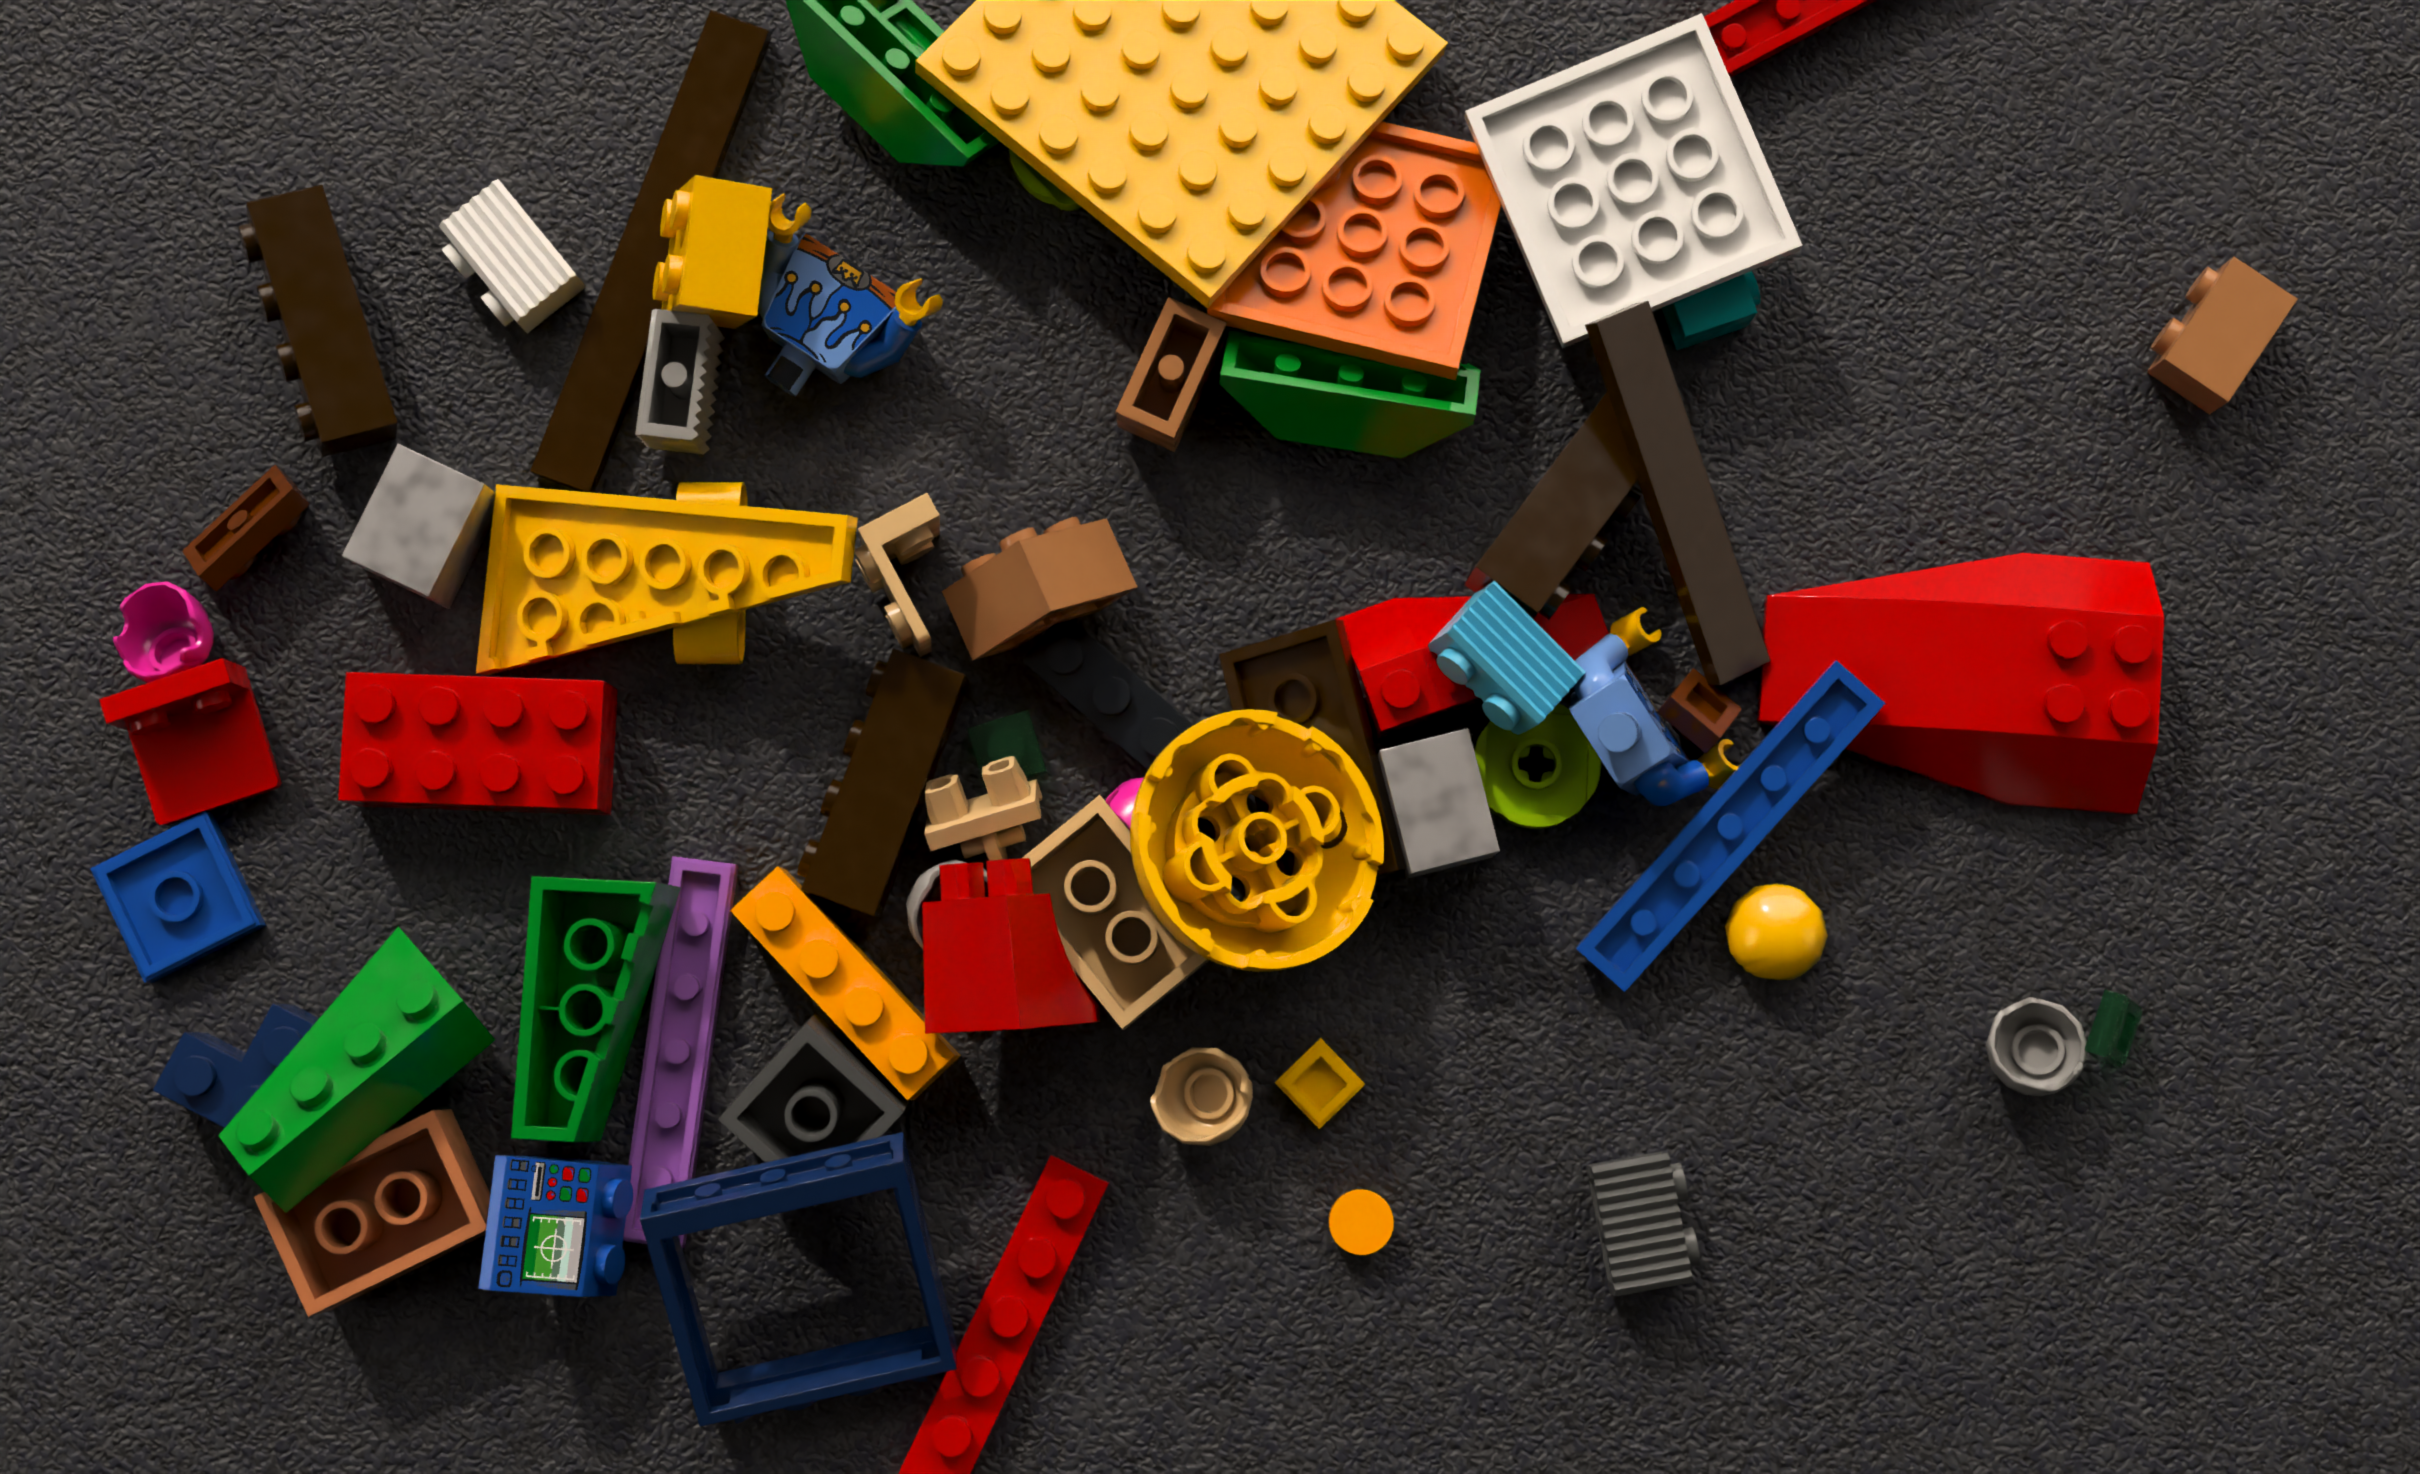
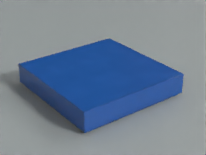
M204 811L90 868L144 983H153L267 926L212 812Z

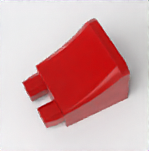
M1030 858L986 861L988 897H985L983 862L939 865L941 901L922 902L925 1034L1018 1030L1100 1022L1098 1003L1085 989L1066 955L1055 921L1050 893L1033 894Z

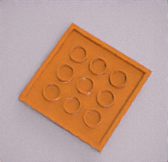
M1382 121L1207 309V314L1226 322L1229 327L1456 380L1502 207L1476 144Z

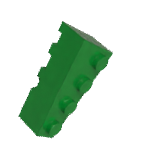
M531 876L511 1138L563 1142L601 1141L681 887L657 882Z
M397 927L218 1137L248 1176L287 1213L492 1044L495 1039L461 997L405 933Z

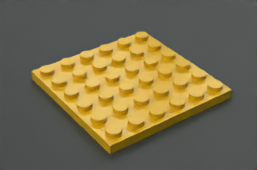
M976 0L916 60L915 73L1206 308H1209L1444 55L1448 42L1395 0Z

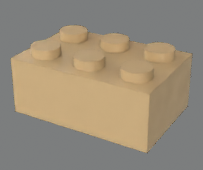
M1100 795L1022 857L1030 858L1033 894L1050 893L1059 936L1074 971L1123 1030L1209 961L1177 940L1162 925L1144 898L1134 871L1130 849V831Z

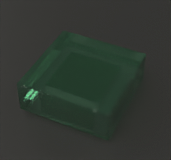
M2105 989L2084 1050L2102 1063L2122 1068V1065L2125 1066L2143 1013L2142 1008L2128 996Z

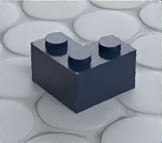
M273 1003L247 1052L209 1033L184 1032L153 1091L225 1128L316 1023L319 1017L296 1005Z

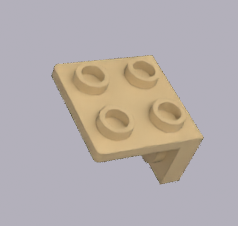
M925 493L859 527L858 533L861 547L854 550L857 558L855 559L856 564L871 592L875 593L883 588L891 604L884 607L887 614L885 617L901 648L904 649L913 644L920 657L931 652V637L890 560L897 557L900 564L904 565L918 559L934 548L932 540L940 535V515L928 493Z

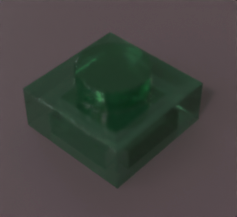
M1029 710L967 728L981 777L982 767L992 761L1009 756L1016 758L1027 779L1048 773Z

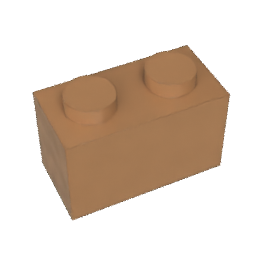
M2232 257L2216 271L2210 267H2206L2185 296L2193 305L2181 322L2173 317L2159 333L2150 348L2159 355L2147 373L2208 414L2213 413L2229 402L2298 300V298L2236 257Z
M1168 297L1116 409L1117 426L1175 452L1227 340V323Z

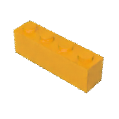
M777 866L730 911L907 1101L915 1100L961 1055L940 1033L925 1034L924 1015L808 892L801 890L802 885L791 873Z

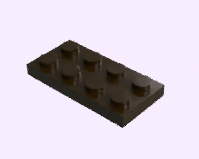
M1328 621L1219 654L1233 711L1254 709L1278 712L1277 717L1290 720L1307 729L1312 726L1317 728L1336 742L1350 756L1367 781L1381 818L1384 837V861L1382 865L1378 866L1376 877L1407 869L1355 664L1351 655L1344 621ZM1254 796L1258 812L1268 813L1269 805ZM1341 809L1342 826L1340 833L1332 841L1324 842L1321 845L1323 849L1338 845L1346 835L1348 826ZM1285 850L1276 863L1282 873L1292 876L1294 854L1289 850Z

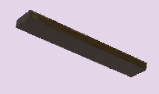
M1649 301L1638 302L1585 324L1707 683L1708 685H1722L1769 662L1770 658Z

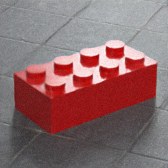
M346 672L338 800L358 807L611 815L618 689L604 680Z

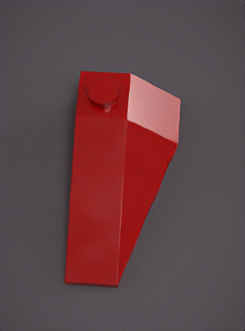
M1568 594L1549 620L1540 613L1534 618V621L1574 661L1609 634L1594 594ZM1472 596L1393 598L1335 619L1344 621L1364 704L1377 739L1483 701L1475 696L1472 689L1467 688L1466 685L1457 684L1444 675L1437 665V654L1430 651L1428 647L1432 639Z

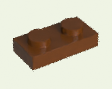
M274 465L184 548L182 552L197 575L217 592L228 580L236 579L244 574L253 563L255 555L275 536H281L290 531L298 522L301 512L310 503L292 479L278 466Z

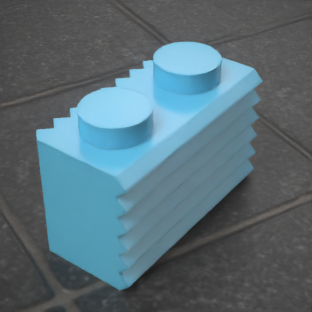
M1495 580L1474 593L1428 644L1429 650L1437 654V665L1444 675L1453 682L1466 685L1467 688L1472 689L1475 696L1483 700L1482 708L1486 716L1498 727L1504 730H1511L1512 733L1517 735L1539 725L1585 674V671Z

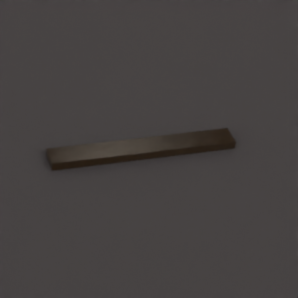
M710 10L530 470L535 476L579 492L595 493L645 365L652 310L662 308V301L653 300V282L658 262L665 263L669 249L670 238L660 236L664 202L666 199L673 200L675 191L679 190L695 175L717 179L772 36L769 30Z

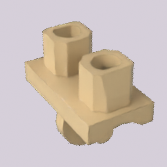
M1009 756L992 761L982 767V777L988 794L967 800L958 775L949 774L929 780L925 787L927 820L924 835L930 851L960 843L965 859L983 853L987 854L989 861L1008 859L1005 847L1026 841L1022 824L1041 818L1039 801L1042 800V793L1037 779L1027 781L1026 775L1016 758Z

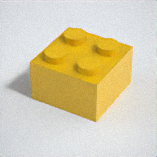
M695 175L684 186L675 191L673 200H665L661 216L660 236L670 238L669 249L665 263L658 262L653 282V300L662 301V310L709 315L716 326L736 329L757 317L772 188Z

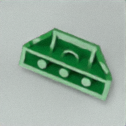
M785 0L810 78L899 163L964 167L1000 142L915 73L916 60L945 31L912 0Z
M1234 329L1228 332L1219 384L1276 439L1402 459L1474 424L1481 370L1469 363H1460L1456 380H1451L1250 331Z

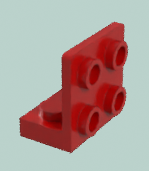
M221 658L99 699L106 724L128 730L155 821L159 825L168 826L194 817L204 811L209 812L275 790L281 786L278 769L247 670L244 666Z

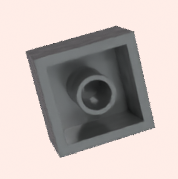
M815 1012L727 1107L718 1120L766 1163L881 1137L901 1116L909 1100L907 1101L868 1059Z

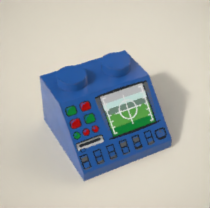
M495 1155L478 1289L574 1297L615 1296L617 1294L618 1281L622 1277L625 1268V1253L622 1246L626 1216L633 1203V1188L630 1183L632 1165L569 1157Z

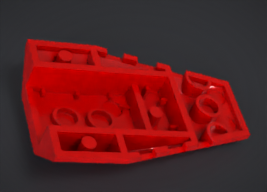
M2019 553L1767 595L1764 607L1763 640L1770 661L1761 665L1757 722L1775 727L1825 670L1837 660L1886 703L1845 748L1846 750L1867 756L1870 760L1891 767L1897 766L1928 776L1930 780L1942 784L1961 787L1985 795V798L2006 805L2137 814L2158 746L2164 613L2150 563Z

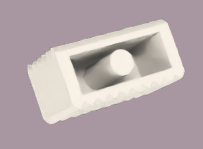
M499 179L492 181L489 187L482 189L479 195L472 197L469 203L463 204L459 211L453 212L448 219L443 220L439 225L440 229L451 241L442 251L465 279L476 272L490 290L482 295L481 299L505 327L515 320L528 334L586 288Z

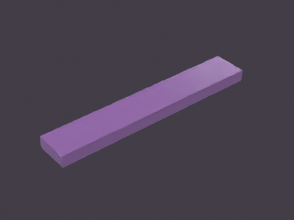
M672 856L668 885L681 887L656 968L628 1164L632 1165L630 1183L633 1188V1203L625 1221L623 1241L647 1244L640 1222L645 1189L695 1178L732 917L730 910L733 908L739 865ZM687 1234L679 1235L682 1248H685Z

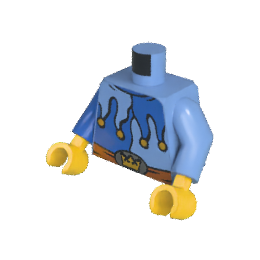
M781 194L770 204L768 221L770 231H768L766 237L758 313L763 319L761 326L768 337L782 346L783 349L766 372L765 377L783 391L796 397L815 368L837 383L842 384L850 376L863 378L899 362L922 327L921 319L935 314L941 309L943 304L941 296L938 294L930 297L922 307L916 300V290L922 284V278L903 284L896 292L804 232L798 241L794 232L808 223L811 218V208L807 203H803L796 210L795 220L790 221L782 212L785 194Z
M1641 607L1613 622L1610 627V634L1604 636L1575 660L1585 671V674L1573 686L1575 692L1571 694L1569 710L1619 788L1636 796L1641 793L1653 805L1667 806L1704 790L1707 786L1719 789L1739 766L1731 764L1724 755V752L1734 745L1729 739H1722L1697 760L1690 761L1663 717L1657 713L1658 709L1626 661L1628 655H1633L1659 641L1662 636L1660 629L1649 635L1643 630L1640 624V616L1646 613L1647 609Z

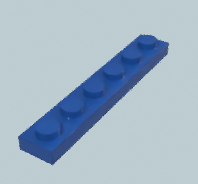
M1837 660L1834 661L1576 946V949L1625 992L1886 703Z

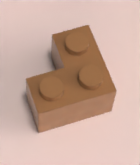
M1071 517L1050 526L1043 531L1042 535L1037 536L1033 527L1009 535L999 542L1002 552L997 555L991 553L981 556L962 566L961 572L964 577L944 589L942 593L973 661L1018 648L1054 624L1099 612L1136 589L1137 585L1107 518L1081 525L1078 517Z

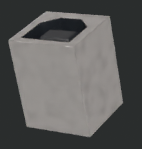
M397 444L342 556L377 576L450 609L492 524L495 492L482 482Z
M1468 728L1379 751L1378 759L1407 868L1404 869L1406 879L1492 858L1500 852Z

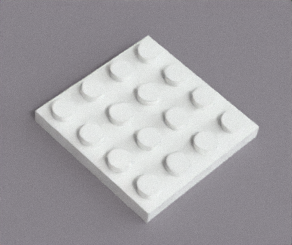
M1702 13L1465 111L1466 123L1562 348L1589 338L1585 324L1632 304L1649 301L1651 310L1655 311L1800 251L1802 247L1801 240Z

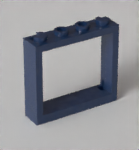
M903 1132L645 1189L640 1222L700 1427L732 1419L738 1424L749 1419L754 1414L781 1408L789 1411L801 1410L811 1406L817 1400L844 1394L863 1396L876 1391L884 1385L906 1380L925 1382L928 1381L927 1376L957 1369L956 1336ZM893 1188L929 1326L718 1373L679 1235Z

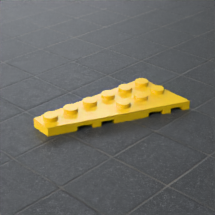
M496 484L476 674L490 675L851 583L858 518L842 514Z

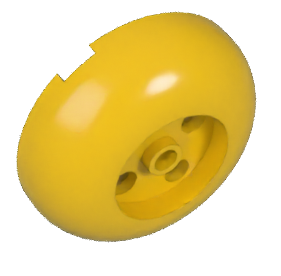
M1246 709L1217 714L1200 721L1172 740L1156 757L1142 780L1134 801L1130 826V849L1134 871L1144 898L1162 925L1177 940L1190 950L1217 964L1239 970L1271 972L1304 965L1326 955L1342 944L1358 928L1374 901L1370 898L1375 886L1378 866L1382 865L1384 861V837L1378 807L1367 781L1350 756L1336 742L1313 726L1307 729L1290 720L1277 717L1278 712ZM1252 794L1265 801L1269 805L1268 813L1256 812L1251 814L1247 807L1248 795ZM1341 809L1348 826L1346 835L1338 845L1323 849L1321 845L1324 842L1332 841L1340 833L1342 826ZM1199 818L1207 819L1213 824L1216 831L1214 840L1199 832ZM1245 841L1249 844L1251 851L1247 848ZM1285 850H1289L1294 854L1292 876L1282 873L1276 863ZM1232 877L1238 878L1244 884L1245 897L1242 902L1235 899L1230 893Z

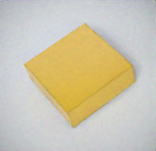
M1321 1038L1274 1082L1318 1129L1365 1085Z

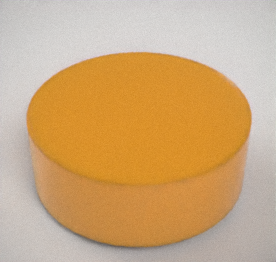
M1355 1189L1344 1193L1334 1202L1329 1213L1328 1224L1333 1239L1342 1249L1356 1255H1367L1380 1250L1388 1242L1392 1235L1394 1219L1390 1206L1380 1195L1366 1189Z

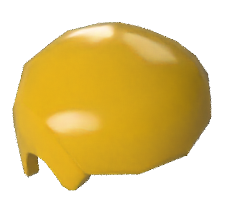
M1766 884L1753 887L1733 903L1725 926L1729 950L1736 962L1742 965L1745 971L1756 977L1774 980H1792L1807 972L1820 960L1828 937L1823 912L1805 892L1784 884Z

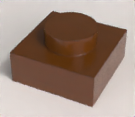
M1693 668L1679 683L1657 713L1671 724L1678 735L1693 742L1704 753H1707L1722 737L1742 708L1715 685H1708L1706 678Z

